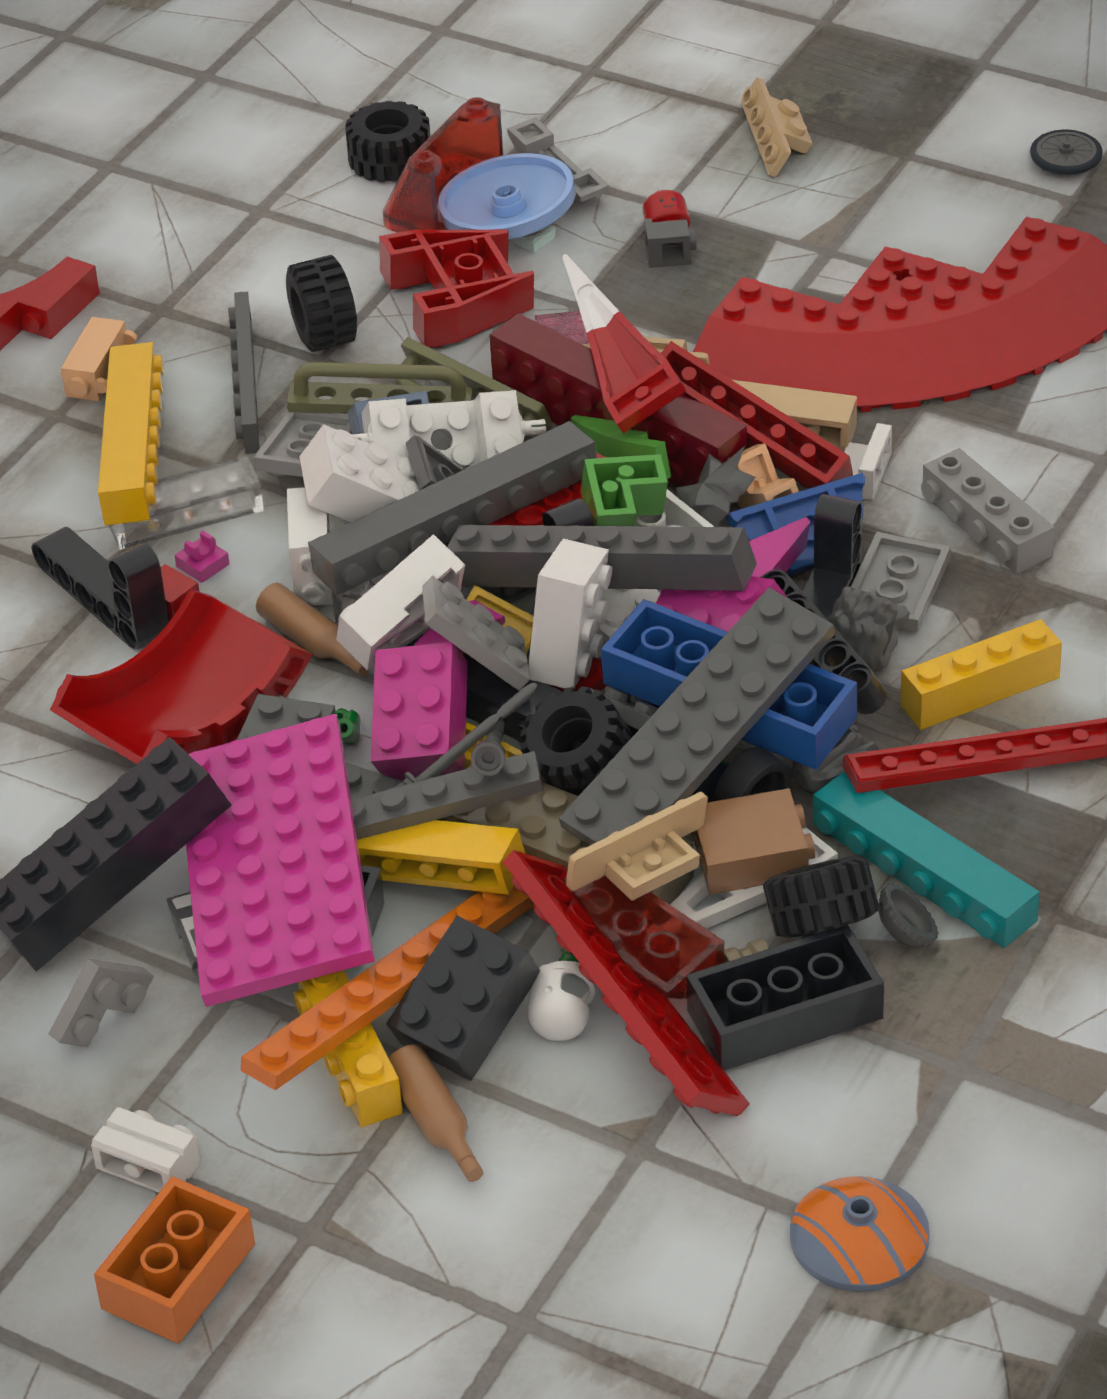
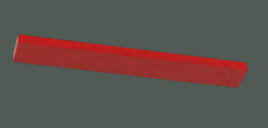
M1107 718L847 754L843 757L842 767L855 792L861 793L1107 757Z

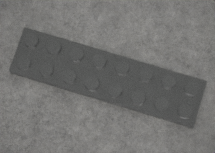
M768 588L559 817L561 827L585 843L592 845L607 838L613 832L621 831L641 821L648 815H654L674 805L677 801L690 797L835 635L834 624L775 590Z

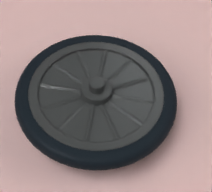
M1062 129L1044 133L1036 138L1031 145L1030 155L1033 162L1043 170L1061 175H1074L1087 172L1097 166L1101 161L1103 151L1100 143L1089 134L1077 130Z

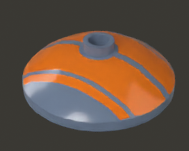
M843 1177L828 1181L814 1188L798 1203L791 1218L790 1242L793 1253L800 1265L817 1280L842 1290L858 1292L875 1291L898 1284L909 1277L921 1265L929 1246V1223L923 1208L917 1200L901 1187L873 1177Z

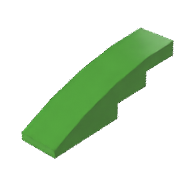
M574 415L570 418L571 423L595 441L597 453L607 458L661 454L667 479L671 477L665 441L648 439L647 432L629 429L623 433L614 420Z

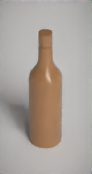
M277 582L270 584L260 593L256 602L257 613L305 650L312 653L313 656L323 660L335 658L360 676H364L369 672L336 640L338 625L293 591Z
M413 1044L399 1048L391 1054L389 1060L399 1078L401 1098L428 1142L434 1147L450 1152L469 1182L479 1180L484 1172L466 1142L468 1123L463 1111L421 1046Z

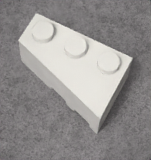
M433 534L360 599L342 611L339 616L336 640L366 670H369L375 666V650L404 647L430 629L425 622L422 586L433 575L442 583L450 582L461 590L465 564Z

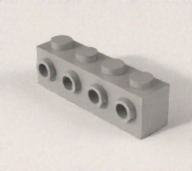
M960 448L923 465L921 490L925 499L937 506L952 522L958 524L975 542L980 543L994 555L998 562L1003 563L1016 575L1053 557L1055 527Z

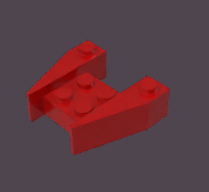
M507 229L408 230L379 236L380 272L390 290L406 289L410 286L429 282L434 290L413 294V330L421 344L429 348H438L446 344L460 342L507 321L518 313L522 314L534 308V272L527 271L517 274L512 272L508 265L509 232Z

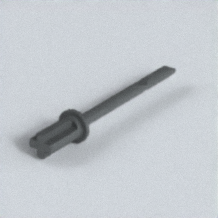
M531 683L521 689L501 706L497 714L484 720L415 778L407 771L404 774L405 779L395 788L438 776L493 730L499 720L512 714L530 699L537 689V683Z

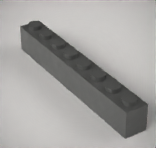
M568 421L309 541L308 546L313 573L336 595L346 592L394 569L433 534L445 545L450 543L459 525H488L581 481L584 459L597 458L595 441Z
M459 525L447 546L465 564L461 586L537 587L538 574L562 539L609 549L607 565L612 566V576L607 589L744 591L757 565L744 527Z

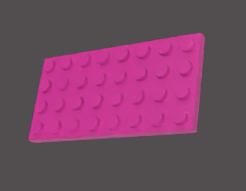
M336 714L190 753L189 755L210 774L232 804L231 807L186 844L200 993L205 1006L216 1005L375 962L342 734Z

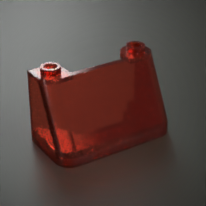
M480 97L469 99L408 159L383 208V221L387 229L397 233L408 230H444V224L438 221L436 204L446 184L457 174L477 163L503 156L500 104Z

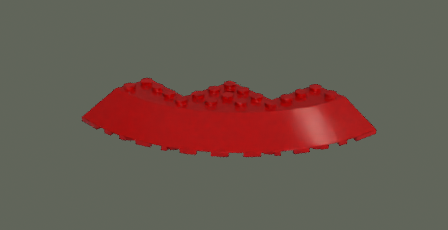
M1026 216L984 273L885 246L840 304L794 292L787 288L759 282L755 279L741 277L709 316L693 352L707 353L711 367L731 380L857 396V407H860L861 412H871V408L881 407L886 404H892L893 410L920 407L921 400L941 397L943 402L970 397L971 390L989 386L991 390H996L1016 383L1017 376L1027 375L1030 372L1034 375L1043 372V366L1053 361H1057L1060 364L1080 354V347L1083 345L1095 344L1103 338V332L1107 330V245L1090 233Z

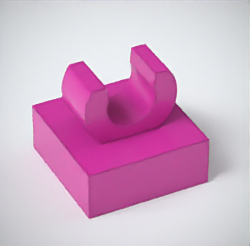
M205 531L200 532V539L194 543L189 540L186 541L184 549L174 555L176 567L200 583H203L230 565L228 552L218 547L215 538Z

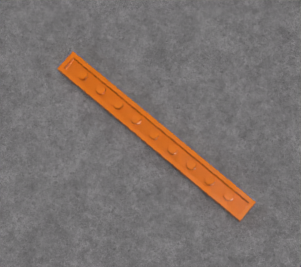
M513 886L509 895L478 891L241 1056V1071L276 1091L398 1004L456 916L496 934L535 906V904L528 895L523 894L515 886Z

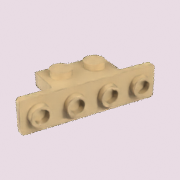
M756 77L751 87L749 86L745 89L741 104L769 176L776 177L790 156L791 149L807 154L813 143L799 107L788 99L781 101L771 97L764 80Z
M699 792L686 799H681L674 805L654 815H648L641 821L621 831L613 832L605 839L577 850L569 857L566 886L575 891L606 876L633 901L698 868L700 854L685 842L682 837L703 827L708 797L704 793Z

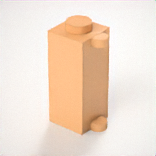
M98 317L90 318L61 367L65 397L100 401L107 389L110 347L134 344L137 340L135 332L126 330L125 321Z

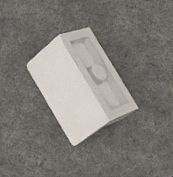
M877 423L868 445L850 442L848 447L845 448L844 452L850 455L853 475L864 473L865 485L863 486L862 499L874 500L892 454V425Z

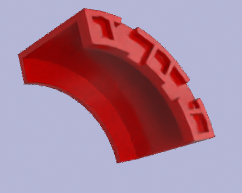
M189 589L179 609L166 627L148 646L133 658L99 674L88 676L67 674L62 685L57 690L50 711L135 764H138L149 755L152 749L162 744L169 737L186 753L190 754L237 740L257 695L262 694L275 697L281 695L286 698L303 674L313 654L216 597Z

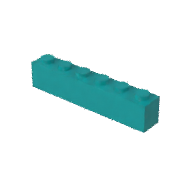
M844 771L813 795V825L822 833L830 835L846 845L853 853L867 858L885 874L895 877L912 888L916 894L926 897L944 909L950 916L963 921L975 929L982 937L992 940L1005 949L1038 921L1040 891L881 790L856 793Z

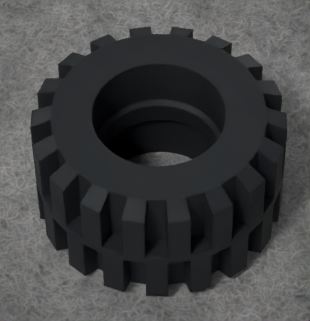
M402 101L375 102L369 106L359 108V111L353 112L350 115V119H347L345 132L348 162L351 170H355V174L358 176H365V179L370 181L397 182L401 179L412 178L414 174H420L424 171L425 167L429 166L430 159H432L429 118L422 109H418V106L406 104V102Z
M327 255L289 265L286 273L288 303L298 335L308 350L316 352L354 342L357 333V314L354 298L347 276L337 259L333 255Z
M582 686L578 691H575L573 687L564 688L563 694L558 695L557 692L548 695L550 699L547 702L543 703L540 701L535 706L537 710L535 714L527 716L525 723L528 727L522 729L520 735L523 743L520 744L521 752L525 754L535 751L542 782L577 796L586 789L633 736L609 698L606 699L604 694L598 690L592 692L589 687ZM589 735L588 739L580 747L565 752L575 740Z
M860 856L843 857L800 867L775 875L762 884L775 935L780 937L792 938L832 930L865 920L880 910L868 860Z

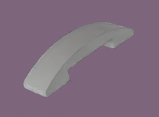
M536 117L507 128V134L519 154L532 153L551 156L562 161L570 168L576 188L573 202L581 203L609 191V184L591 168L582 171L554 145V134Z

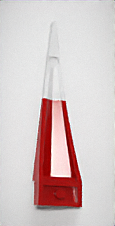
M563 254L562 259L592 350L603 401L617 426L625 433L687 390L668 360L625 318L567 254Z

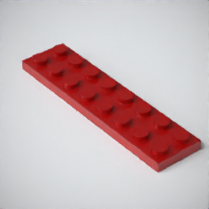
M513 850L503 861V864L513 875L511 882L519 891L530 897L535 904L533 910L536 915L553 927L558 934L556 940L559 945L576 957L580 963L578 968L582 975L599 987L604 994L602 1000L605 1005L613 1012L619 1014L626 1022L625 1030L628 1035L637 1043L643 1045L651 1055L649 1057L651 1065L658 1072L669 1078L675 1086L673 1093L678 1100L690 1108L694 1106L701 1107L715 1114L722 1112L734 1116L741 1115L750 1105L748 1100L583 889L579 888L572 891L566 886L568 870L565 866Z

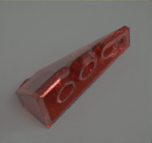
M567 876L564 878V884H565V885H566ZM606 876L575 891L568 888L634 976L667 998L687 999L686 975L724 963V940L651 892L632 901Z

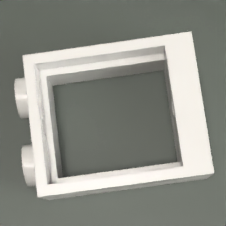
M305 487L287 489L288 543L294 593L312 606L334 604V592L313 573L308 546L309 541L330 532L329 515L322 510L308 505Z

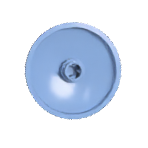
M510 154L482 161L457 174L443 188L438 199V206L442 222L448 230L507 229L509 239H514L539 231L558 220L572 205L576 195V188L570 168L562 161L541 154Z

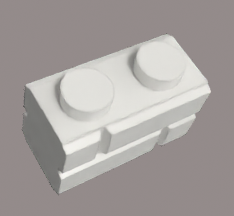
M117 1107L108 1118L106 1126H102L92 1139L91 1144L96 1169L156 1192H160L172 1176L186 1182V1179H189L198 1168L201 1160L197 1136L188 1128L182 1125L171 1127L160 1123L149 1113L142 1110L131 1112Z

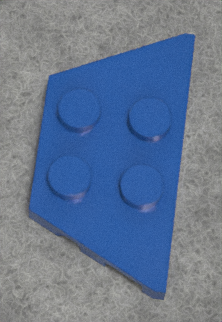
M864 473L730 512L727 521L732 527H744L748 540L751 541L807 517L810 521L807 546L786 573L788 576L814 569V519L820 496L826 494L862 502V491L865 485Z

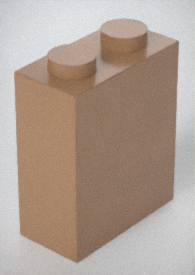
M789 788L707 803L704 825L692 832L696 850L700 854L699 861L709 895L762 886L769 878L793 869L808 866L809 859L815 858L812 836L810 833L804 834L802 830L806 828L803 807L801 804L794 805Z

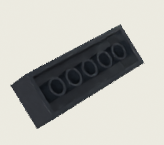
M169 737L162 744L152 749L149 755L130 771L120 776L117 782L98 798L88 803L79 814L66 825L56 830L47 841L30 855L24 857L15 868L0 879V933L37 972L231 807L232 804L210 774Z

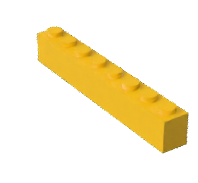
M153 342L110 347L98 496L104 526L150 520L151 505H157L155 486L158 485L156 467L159 466L157 448H160L159 429H161L160 411H162L161 394H163L162 376H164L162 355H155Z

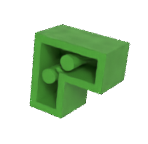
M661 454L584 459L581 495L582 500L585 501L591 511L594 526H635L636 516L663 514L668 481Z

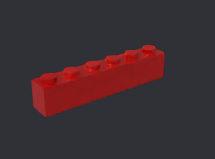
M670 341L661 352L687 390L683 393L684 395L747 425V449L756 444H766L774 467L788 477L794 478L796 482L805 488L810 489L853 476L850 455L674 342Z

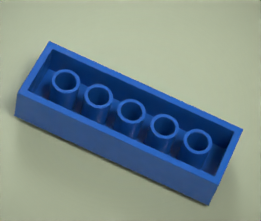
M643 599L601 648L603 684L661 706L728 632ZM808 664L741 740L817 770L857 718V682Z

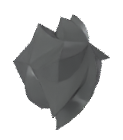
M745 446L724 463H721L709 454L697 484L676 488L678 498L714 527H731L727 517L733 503L738 502L739 497L745 493L756 478L737 469Z

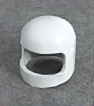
M557 961L542 965L539 968L540 972L530 989L527 1016L530 1026L537 1034L553 1041L573 1039L580 1035L588 1024L590 1012L587 1005L594 998L596 984L582 975L578 968L580 966L579 962ZM571 973L582 978L588 984L589 991L581 998L563 991L561 984L565 974Z

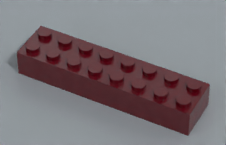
M519 313L489 334L492 379L542 403L553 423L560 426L568 421L571 422L570 418L574 415L614 420L603 401L601 386L590 348ZM684 394L631 428V430L647 432L648 439L665 441L671 477L667 481L679 487L697 484L709 454L721 463H724L744 446V450L747 449V425Z

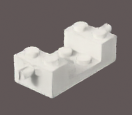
M516 390L479 393L472 401L406 405V398L368 401L361 412L364 433L351 435L369 444H378L386 451L399 457L410 458L405 443L414 435L419 436L433 446L431 435L436 432H442L448 436L450 447L447 450L438 451L465 470L523 443L525 436L545 433L546 426L544 425L546 423L544 419L523 421L518 410Z

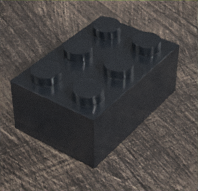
M456 916L388 1019L386 1025L401 1045L414 1044L421 1046L430 1060L472 1081L530 991L540 969L527 950Z

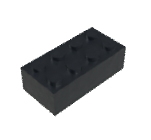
M848 925L813 934L686 975L687 1011L713 1057L723 1070L883 1019L884 982Z

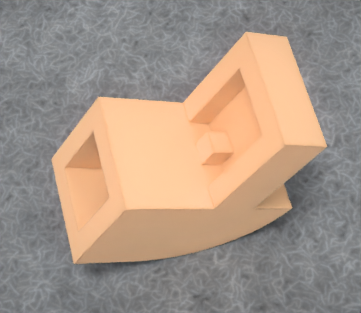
M756 444L743 451L737 469L756 478L745 493L739 497L737 504L740 509L799 492L794 478L778 479L766 444Z

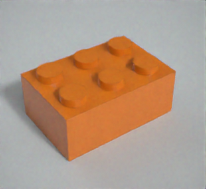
M172 1176L94 1273L101 1309L179 1344L254 1247L255 1240L250 1209Z

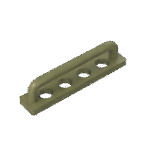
M409 337L401 344L406 355V359L401 364L452 367L463 376L465 386L472 388V395L475 398L479 393L514 390ZM396 379L397 385H421L412 379ZM516 391L518 410L523 421L544 419L546 423L544 426H546L547 431L552 425V421L545 406ZM432 399L429 400V402L439 403L442 402V400Z
M308 362L301 365L295 372L294 382L290 383L287 408L289 412L348 414L347 412L355 402H360L355 400L358 397L369 398L368 400L427 391L429 400L438 399L442 400L439 403L472 401L473 395L472 388L465 386L464 378L460 372L448 366ZM312 376L444 380L449 382L451 386L308 382V379ZM331 396L333 398L323 400L318 397Z

